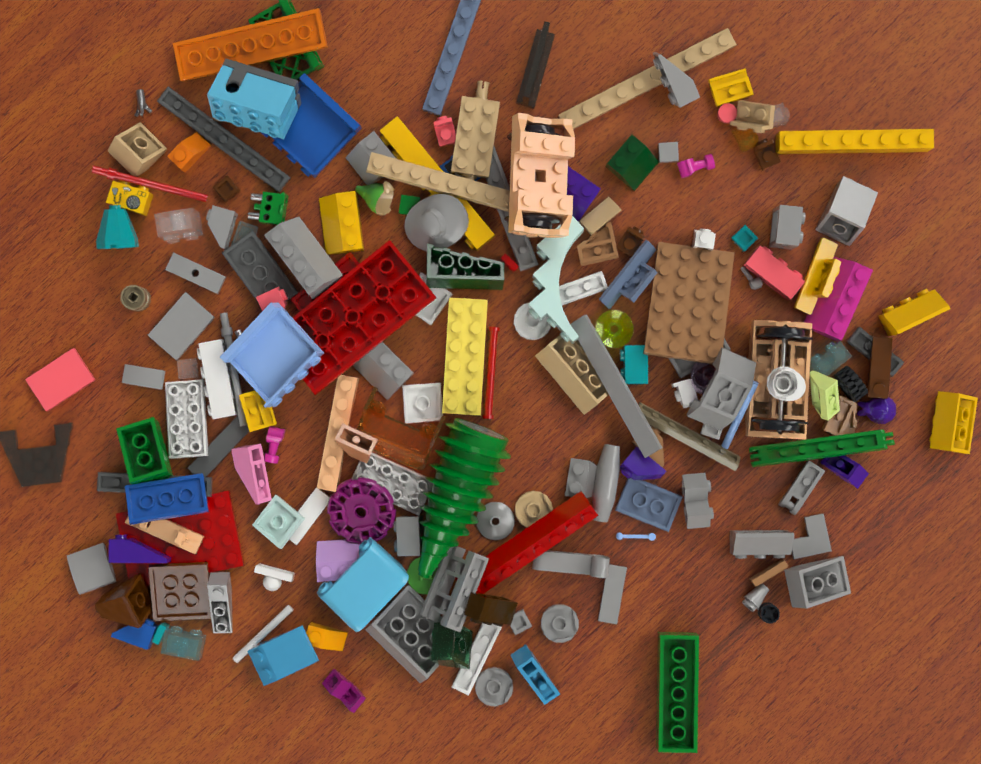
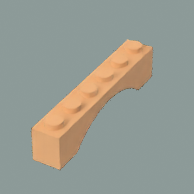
M340 375L337 378L317 489L336 492L339 485L344 450L334 440L342 423L349 426L359 378Z

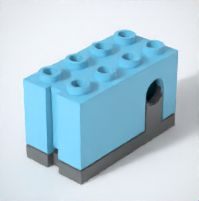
M225 59L207 94L213 118L281 139L285 138L301 105V97L298 94V80L229 59Z

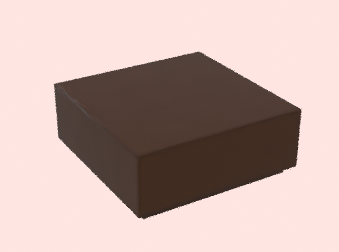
M229 176L223 178L213 187L225 203L240 192Z

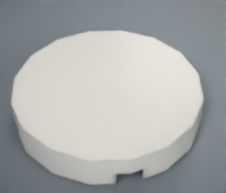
M529 303L523 304L518 308L514 316L516 331L527 340H537L544 337L551 328V325L547 322L548 317L546 316L541 321L539 318L534 319L528 312L530 309L528 307Z

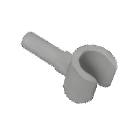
M744 266L740 268L747 277L751 289L756 290L762 287L763 284L759 277L753 279Z

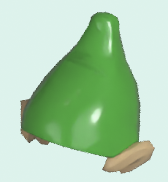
M384 181L383 184L374 183L366 186H356L355 191L365 200L369 209L374 213L386 215L391 211L390 205L394 195V188L389 182Z

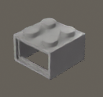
M779 205L773 209L770 248L792 250L798 247L799 243H802L803 232H801V224L805 222L803 207Z

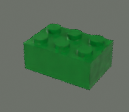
M154 417L116 428L131 484L157 481L173 476L160 423Z

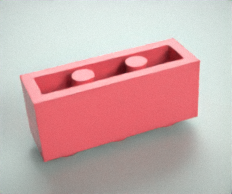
M766 246L757 247L743 266L787 301L791 300L805 283L802 279L803 276L796 270H790L787 267L788 264L783 259H776L772 255L773 252Z

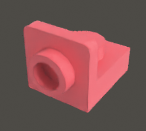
M442 116L437 118L433 124L439 147L455 144L456 133L452 117Z

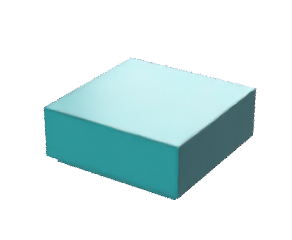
M744 225L731 239L745 252L758 237Z
M163 622L158 626L152 639L153 643L157 645L162 643L170 624Z

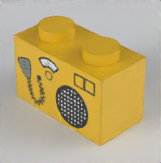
M113 181L106 203L121 205L122 209L147 216L153 194L148 192L149 188L141 185L135 188L130 186L131 183Z

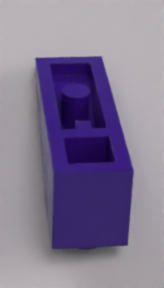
M125 534L115 535V538L109 539V563L171 562V557L134 538H127Z

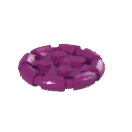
M358 477L357 480L349 479L337 486L336 492L330 495L327 514L330 515L329 522L331 527L339 536L342 535L350 543L361 544L364 540H368L369 537L376 542L384 538L388 534L389 528H392L394 525L396 509L393 507V497L384 486L381 487L373 479ZM359 487L360 492L354 493L353 489ZM371 490L378 494L376 498L373 494H370ZM341 496L346 498L344 503L340 501ZM385 505L386 510L381 511L380 506ZM359 507L364 508L366 515L359 516L356 513V509ZM341 512L342 518L338 517L337 513ZM378 521L383 523L381 527H378L376 525ZM347 525L354 528L352 532L345 529ZM368 530L369 535H364L362 531Z

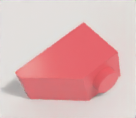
M278 286L258 295L256 299L263 311L271 302L279 303L285 309L288 297L284 289L280 290Z

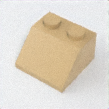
M140 122L115 136L108 152L131 175L139 176L147 171L166 152L167 148Z

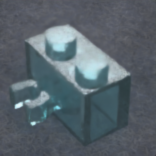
M171 626V628L165 630L161 654L199 661L203 655L206 635H203L202 631L190 630L188 632L183 631L182 627Z

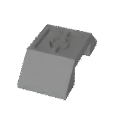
M721 347L713 363L716 371L701 400L695 398L687 413L688 417L718 430H722L735 420L752 388L756 362Z

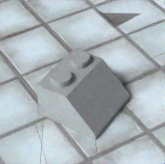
M375 131L360 141L345 157L366 185L374 184L383 178L382 176L366 172L371 152L395 158Z

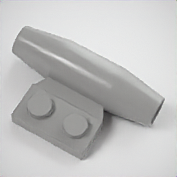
M604 444L598 465L588 460L571 458L565 496L573 497L582 491L586 498L592 497V507L598 514L593 519L594 521L608 522L615 502L619 479L620 446Z

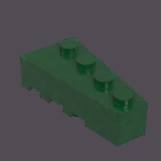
M427 243L426 285L429 288L503 290L504 262L484 257L477 258L469 256L470 254L462 252L461 254L453 252L449 248L443 247L442 249Z

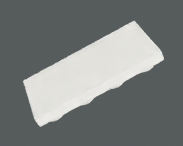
M203 379L165 382L169 459L208 456L205 384Z
M373 452L367 464L359 461L352 480L364 477L377 481L378 485L384 486L390 492L394 505L418 516L422 510L419 506H424L427 496L422 491H430L432 488V484L425 478L426 476ZM371 490L370 494L378 495L375 491Z

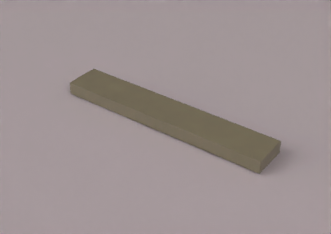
M643 403L638 404L651 426L734 471L738 468L741 458L739 455Z

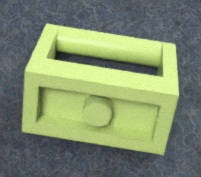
M811 371L812 405L820 417L828 421L840 411L838 380L819 372Z

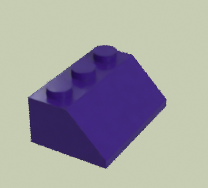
M568 166L567 195L573 196L572 216L579 222L601 188Z

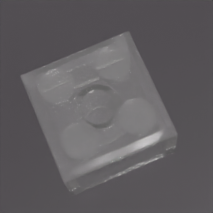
M194 208L154 214L157 236L164 241H168V244L180 242L179 239L187 238V241L197 240L198 236L203 235L200 213Z

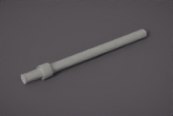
M221 313V335L224 337L227 350L233 343V331L229 325L228 314ZM228 362L240 427L247 426L239 395L242 392L238 371Z

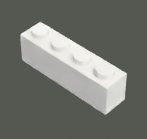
M219 339L198 343L197 355L199 360H202L203 367H200L201 376L206 381L204 393L206 397H209L210 405H207L209 416H212L213 419H220L238 415L229 363H225L220 358L226 351L225 341Z

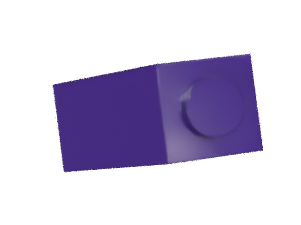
M637 446L620 466L622 474L633 480L660 479L666 472L664 468L649 456L644 458Z
M845 455L823 458L820 462L838 477L857 489L869 474L860 464Z

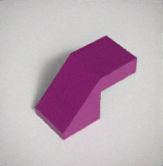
M333 669L322 682L327 691L340 699L347 709L353 713L366 699L361 691L336 669Z

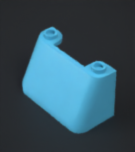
M371 537L360 544V557L334 583L331 581L324 582L317 591L318 596L355 632L362 630L400 591L409 579V575L403 565Z

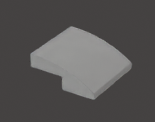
M104 543L67 555L70 571L80 595L116 582L113 565L109 563Z

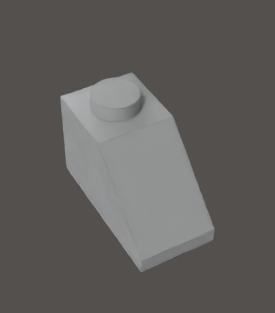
M213 205L212 209H209L207 212V224L219 246L226 250L229 247L238 214L235 211Z

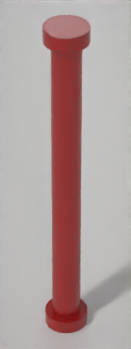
M488 327L490 340L485 411L482 418L494 419L492 407L497 335L500 332V328Z

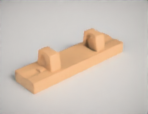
M127 517L125 523L130 525L129 517ZM168 519L151 521L149 527H147L148 522L131 525L193 554H197L204 538L203 535Z

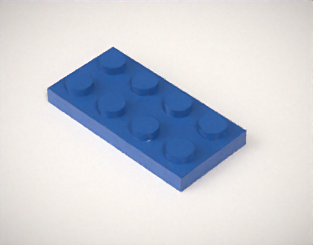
M203 473L125 486L130 525L209 512Z

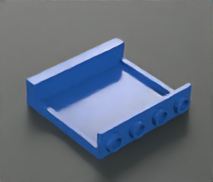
M303 73L298 83L301 105L284 139L278 137L271 138L274 140L273 144L280 151L284 149L288 153L286 157L294 164L298 162L302 166L300 170L306 176L312 175L316 178L362 128L313 80ZM262 133L266 138L269 136L268 134Z

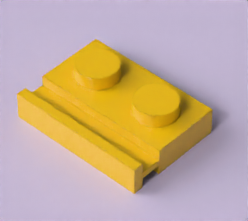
M746 68L708 80L716 107L754 95Z
M256 391L239 395L249 432L277 425L272 407L265 408L263 405L266 402Z

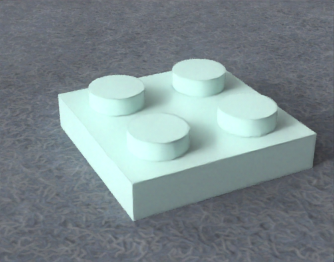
M275 495L252 525L274 545L282 549L305 518L281 497Z

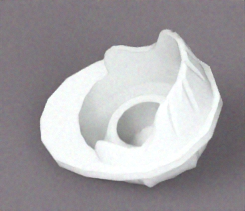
M778 367L772 370L767 377L766 386L768 391L776 399L794 401L802 397L805 392L806 384L804 378L792 368Z

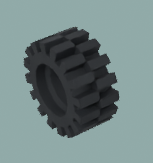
M845 366L834 374V378L838 380V386L841 387V390L853 402H857L868 393V389L863 381L849 366Z

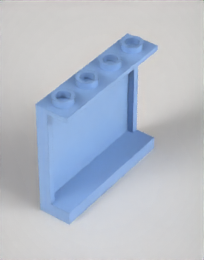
M271 302L220 358L225 363L230 362L266 402L263 405L266 408L278 406L283 400L282 397L295 388L294 384L307 376L308 369L311 366H316L321 361L320 357L324 352L279 303Z

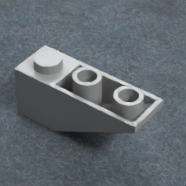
M653 53L655 57L653 63L657 70L660 69L662 74L660 79L663 86L668 88V98L672 105L674 104L681 108L700 98L693 79L661 54Z
M211 572L207 588L213 633H232V586L230 572Z

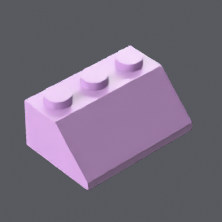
M347 539L317 541V582L336 581L360 557V544L350 543L346 541Z

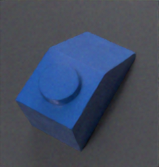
M147 618L141 628L127 625L113 632L111 637L148 650L152 647V639L159 625L154 624L155 621Z

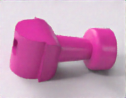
M712 154L705 155L704 160L694 161L691 158L677 163L681 178L689 177L695 171L705 167L707 170L715 169Z
M269 427L266 442L269 443L268 453L264 454L265 462L278 464L279 456L276 455L279 443L284 439L285 429Z

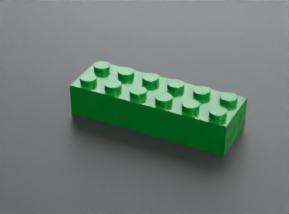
M658 632L656 748L658 752L698 753L699 635L696 632Z

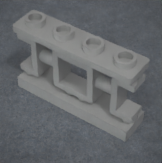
M457 546L451 547L447 552L448 556L441 560L420 615L438 622L440 614H443L440 624L461 632L467 617L464 615L470 593H476L489 558L468 551L464 560L462 558L466 550ZM455 577H457V582L450 596L448 595Z

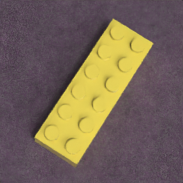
M449 298L442 413L481 416L488 300Z

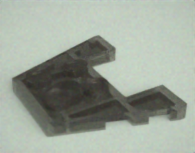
M73 423L54 425L56 445L20 450L18 448L16 430L0 432V442L21 487L62 482L67 460V450L71 440L70 435L74 426Z

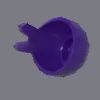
M889 397L888 399L871 398L868 402H858V406L863 409L858 411L857 415H867L874 423L886 424L896 416V404Z

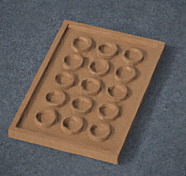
M658 242L655 270L658 273L653 278L643 354L709 364L714 363L721 347L723 348L735 252Z

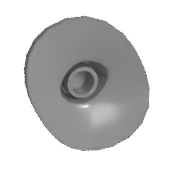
M435 194L421 200L411 208L405 219V232L410 242L421 250L427 251V243L433 244L434 247L447 248L459 241L467 231L469 224L468 213L464 205L452 195Z

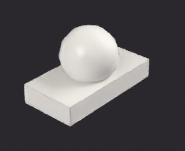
M261 563L257 564L254 570L255 573L265 575L263 585L269 591L278 590L282 585V580L292 582L295 577V572Z

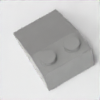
M844 556L801 564L784 570L792 607L807 609L851 594Z

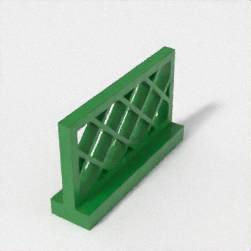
M279 0L277 4L250 18L248 21L250 24H255L261 18L271 20L273 12L279 8L283 13L282 17L296 14L297 11L291 0ZM317 51L303 53L304 57H301L302 54L293 56L297 58L294 68L285 66L287 57L283 58L282 64L269 61L275 74L282 75L284 68L293 71L291 78L299 80L303 73L308 75L315 70L319 71L324 68ZM300 59L306 60L310 68L305 71L297 70Z

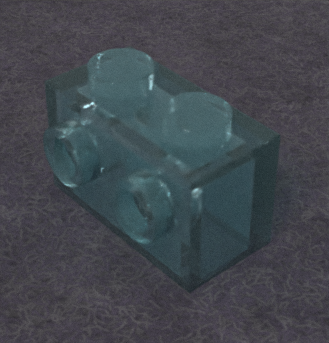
M832 341L824 347L825 351L820 355L817 353L810 358V372L816 371L828 376L850 359L852 355L841 341L835 343Z

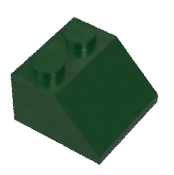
M631 134L605 167L635 191L659 161L646 145Z

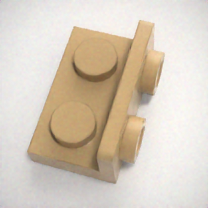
M743 100L738 101L736 120L731 121L730 125L737 126L738 130H748V128H751L753 132L765 133V130L773 129L775 105Z

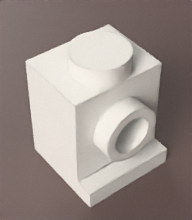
M694 229L692 247L713 250L716 234L709 229Z
M692 378L671 384L672 388L676 387L677 390L674 391L677 402L681 403L683 408L691 407L694 399H698Z

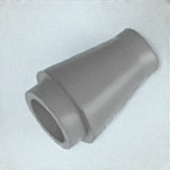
M760 584L743 597V605L752 612L756 609L758 610L769 591L768 587Z

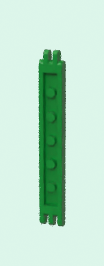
M882 429L754 446L749 448V452H757V454H751L750 459L759 460L751 462V466L760 467L888 449L887 446L894 445L895 441L886 440V438L894 437L893 432L885 433V430Z

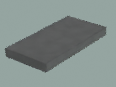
M253 230L222 252L255 299L258 295L278 286L280 290L284 289L288 297L286 301L298 294V291Z

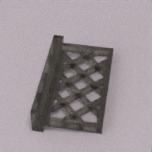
M544 21L542 30H536L516 104L533 109L536 105L555 34L549 33V22Z

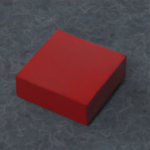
M504 254L501 257V262H504V265L515 273L519 266L508 255Z

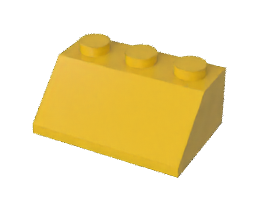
M355 191L342 192L319 198L326 253L334 255L364 251L357 193Z
M926 288L916 293L918 297L912 300L908 297L899 301L901 305L895 308L891 305L883 309V314L878 317L887 335L892 336L898 335L951 308L935 289L928 291Z
M938 391V396L935 399V415L932 419L931 449L970 454L977 397Z

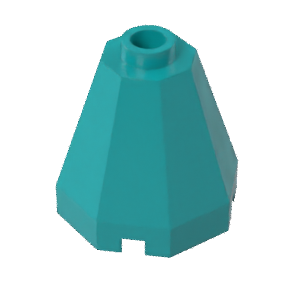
M109 205V209L104 210L96 239V248L139 247L138 237L126 209H121V205Z

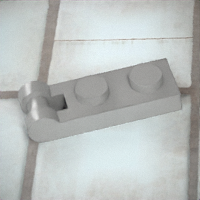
M807 460L778 505L788 508L790 513L796 515L825 470ZM792 496L798 499L795 504L789 501Z

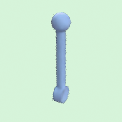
M619 532L616 534V538L618 540L622 538H645L653 541L656 539V535L654 533L635 535Z

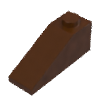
M876 336L872 338L867 383L868 397L888 399L893 338Z

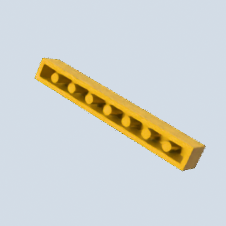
M398 116L380 130L382 135L380 139L386 146L390 144L394 149L392 154L396 159H402L409 163L442 171ZM426 189V190L431 194V195H429V196H432V195H435V194H443V193H439V192H436V191H432V190ZM457 198L464 205L468 213L469 224L464 234L467 238L465 243L471 250L475 248L478 251L492 240L495 234L467 200Z
M934 129L779 131L775 135V148L777 154L928 152L934 148Z

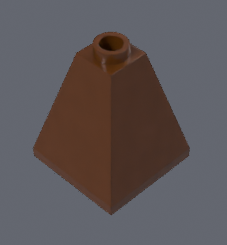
M141 573L136 574L101 596L98 602L95 603V610L100 614L101 618L135 628L142 627L152 611L151 593Z

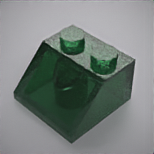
M440 622L434 623L432 631L433 643L430 651L431 661L440 666L470 669L473 631L463 626L461 632L442 626Z

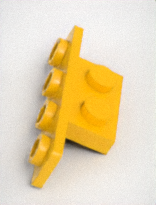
M820 238L805 277V283L802 285L795 303V309L811 315L817 299L828 298L831 294L833 283L840 272L839 267L841 265V261L833 259L838 244L826 238Z

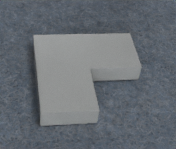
M824 514L804 517L808 536L794 539L791 551L793 559L832 551Z

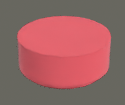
M730 103L723 104L718 109V119L723 123H731L737 117L736 107Z

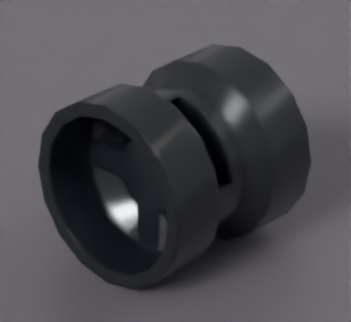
M770 602L762 603L757 610L761 620L768 624L775 623L780 617L779 609Z

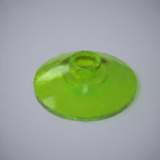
M609 310L598 318L595 330L605 346L619 348L630 341L634 327L631 318L626 313L620 310ZM613 325L618 327V331L616 333L611 332V327Z

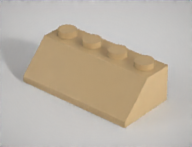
M559 335L535 355L584 415L609 395L578 340L572 344L570 341L566 342Z

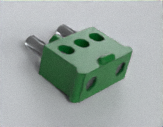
M263 191V195L251 194L253 196L251 200L261 201V204L255 203L254 210H259L260 213L249 212L248 215L252 216H248V219L259 220L262 224L276 226L279 223L285 222L288 195L282 192L279 194Z

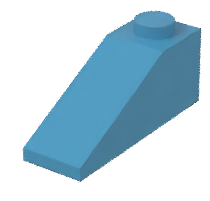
M524 645L510 655L517 669L544 705L560 695V692L527 645Z

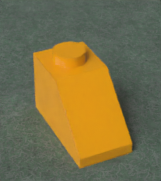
M311 622L308 625L306 634L313 647L343 651L348 632Z

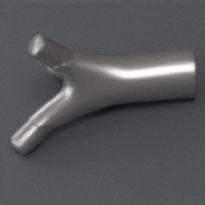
M136 90L137 110L135 116H143L144 109L151 113L152 109L145 102L144 90Z

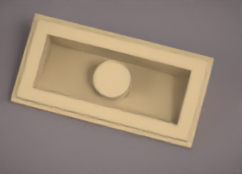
M608 197L579 222L592 235L620 213L621 209Z

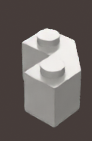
M705 473L682 475V495H684V516L687 529L710 527L711 519H714L713 508L709 507L708 492H711V482L706 479Z

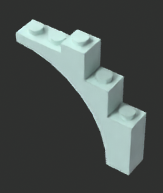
M573 216L569 227V236L563 238H544L537 244V254L542 260L546 259L547 262L533 274L532 278L534 280L532 282L539 290L543 289V291L528 304L530 308L528 312L534 319L539 318L541 321L547 316V322L553 328L557 327L561 331L560 336L566 342L570 341L572 344L578 340L579 336L569 324L563 311L559 293V277L566 254L584 231V228Z

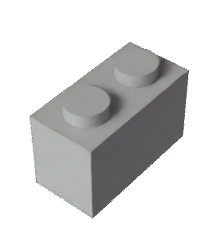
M423 516L396 517L394 532H397V540H395L394 548L397 556H421L420 551L422 550L423 539L420 536L424 534V527L418 521H423Z

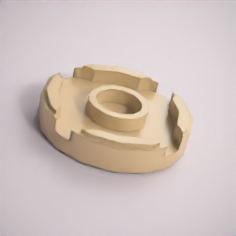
M539 491L525 492L519 497L515 505L516 518L525 527H529L553 510L550 499Z

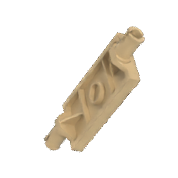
M477 81L476 97L462 96L451 173L460 174L463 178L474 181L477 177L489 178L500 105L498 101L487 99L490 83L486 81L484 82L483 89V81Z

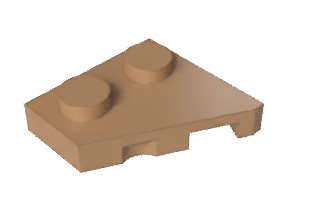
M608 222L605 228L598 233L595 232L588 240L583 241L577 246L581 266L619 258L611 222Z
M839 395L840 411L828 421L825 420L821 429L834 436L855 433V428H857V420L855 418L857 403Z

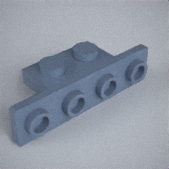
M645 240L639 246L635 254L599 298L608 309H611L621 295L634 303L658 273L654 268L646 264L656 251L655 247L648 240Z

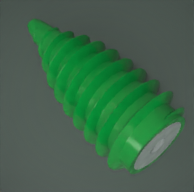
M454 418L453 423H445L450 428L448 436H438L445 443L444 449L434 450L440 456L439 463H429L436 470L435 477H425L432 484L431 491H422L429 498L428 505L419 506L426 512V520L418 521L424 526V534L420 536L423 541L422 550L420 551L418 575L424 578H429L433 575L441 560L448 556L447 552L451 547L459 546L457 540L459 536H468L470 534L466 525L479 522L474 512L486 510L481 500L493 498V494L487 488L488 486L499 485V481L494 477L495 472H505V468L499 462L501 459L511 458V455L505 450L509 441L508 438L484 426L459 418Z

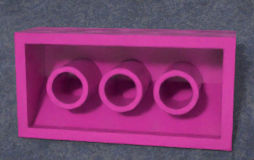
M834 256L833 259L841 261V265L839 267L840 272L833 283V290L828 298L817 299L812 314H807L804 322L812 323V331L832 340L842 341L873 270L859 263Z

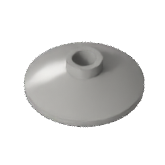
M501 502L486 504V510L478 512L477 515L479 520L477 523L478 530L484 537L491 540H500L507 537L513 530L515 523L512 510ZM498 518L499 524H492V519Z

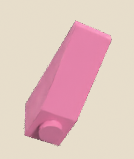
M261 444L245 445L231 449L235 469L255 504L272 500Z

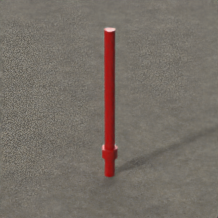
M93 165L92 173L106 176L110 180L115 181V179L203 202L207 201L208 195L117 172V169L110 167L106 169Z

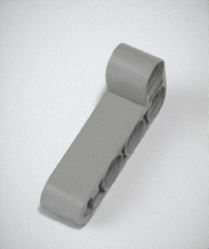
M547 550L533 560L532 569L608 578L610 558L604 555Z

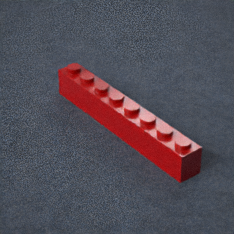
M580 491L486 555L485 557L489 558L476 593H486L596 518L598 514L583 492Z

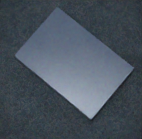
M627 478L615 511L669 532L683 496L643 480Z

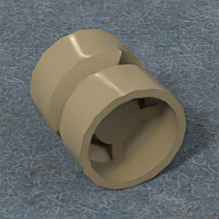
M129 285L121 292V302L130 310L143 311L151 303V295L143 287Z

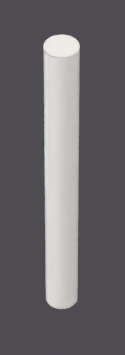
M287 605L233 657V660L236 663L241 661L248 654L247 651L261 642L293 611V608Z

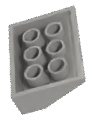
M407 585L365 630L419 683H422L429 678L463 637L457 631L442 626L440 624L441 616L438 622L421 616L420 612L425 600Z

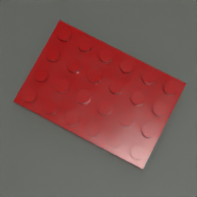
M230 490L214 493L212 497H207L209 512L168 519L204 536L197 554H193L125 523L128 511L116 513L119 534H125L127 538H134L171 557V562L125 563L128 579L141 573L146 585H150L148 568L150 564L208 562L209 573L244 566Z

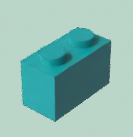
M625 345L623 350H620V361H623V369H620V374L626 384H648V355L643 354L644 345Z

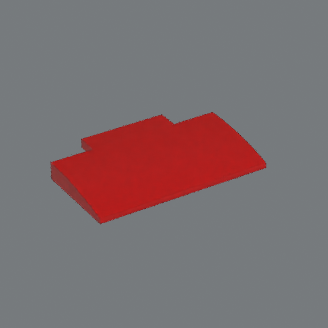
M390 240L361 263L356 260L351 252L335 263L344 277L315 299H312L305 289L290 299L300 311L292 318L324 352L320 357L321 361L316 366H311L307 371V376L303 378L314 395L318 394L437 298Z

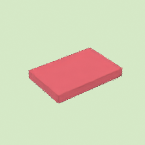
M73 348L25 380L45 411H49L94 382L95 378L77 350Z

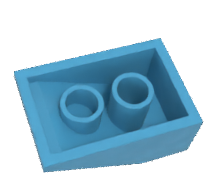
M303 625L264 641L247 651L264 686L319 661Z

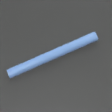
M753 380L749 394L735 420L730 425L721 445L725 449L729 448L759 384L757 381Z

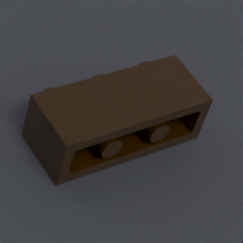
M471 592L464 615L470 617V621L477 624L482 622L487 625L494 624L502 627L503 624L511 625L518 603L501 596Z

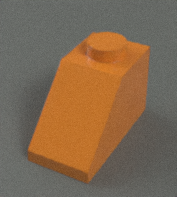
M196 132L181 141L167 157L186 173L212 145Z

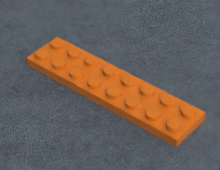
M319 8L173 43L179 77L182 82L218 74L225 59L252 66L328 48Z

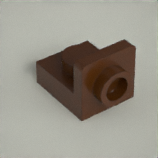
M765 138L757 142V146L753 149L762 170L781 162L773 144L775 142L773 139L768 141Z
M635 226L633 228L629 227L616 246L617 249L631 258L645 238L642 235L643 231Z

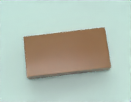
M780 559L749 578V580L757 587L788 568L785 560Z

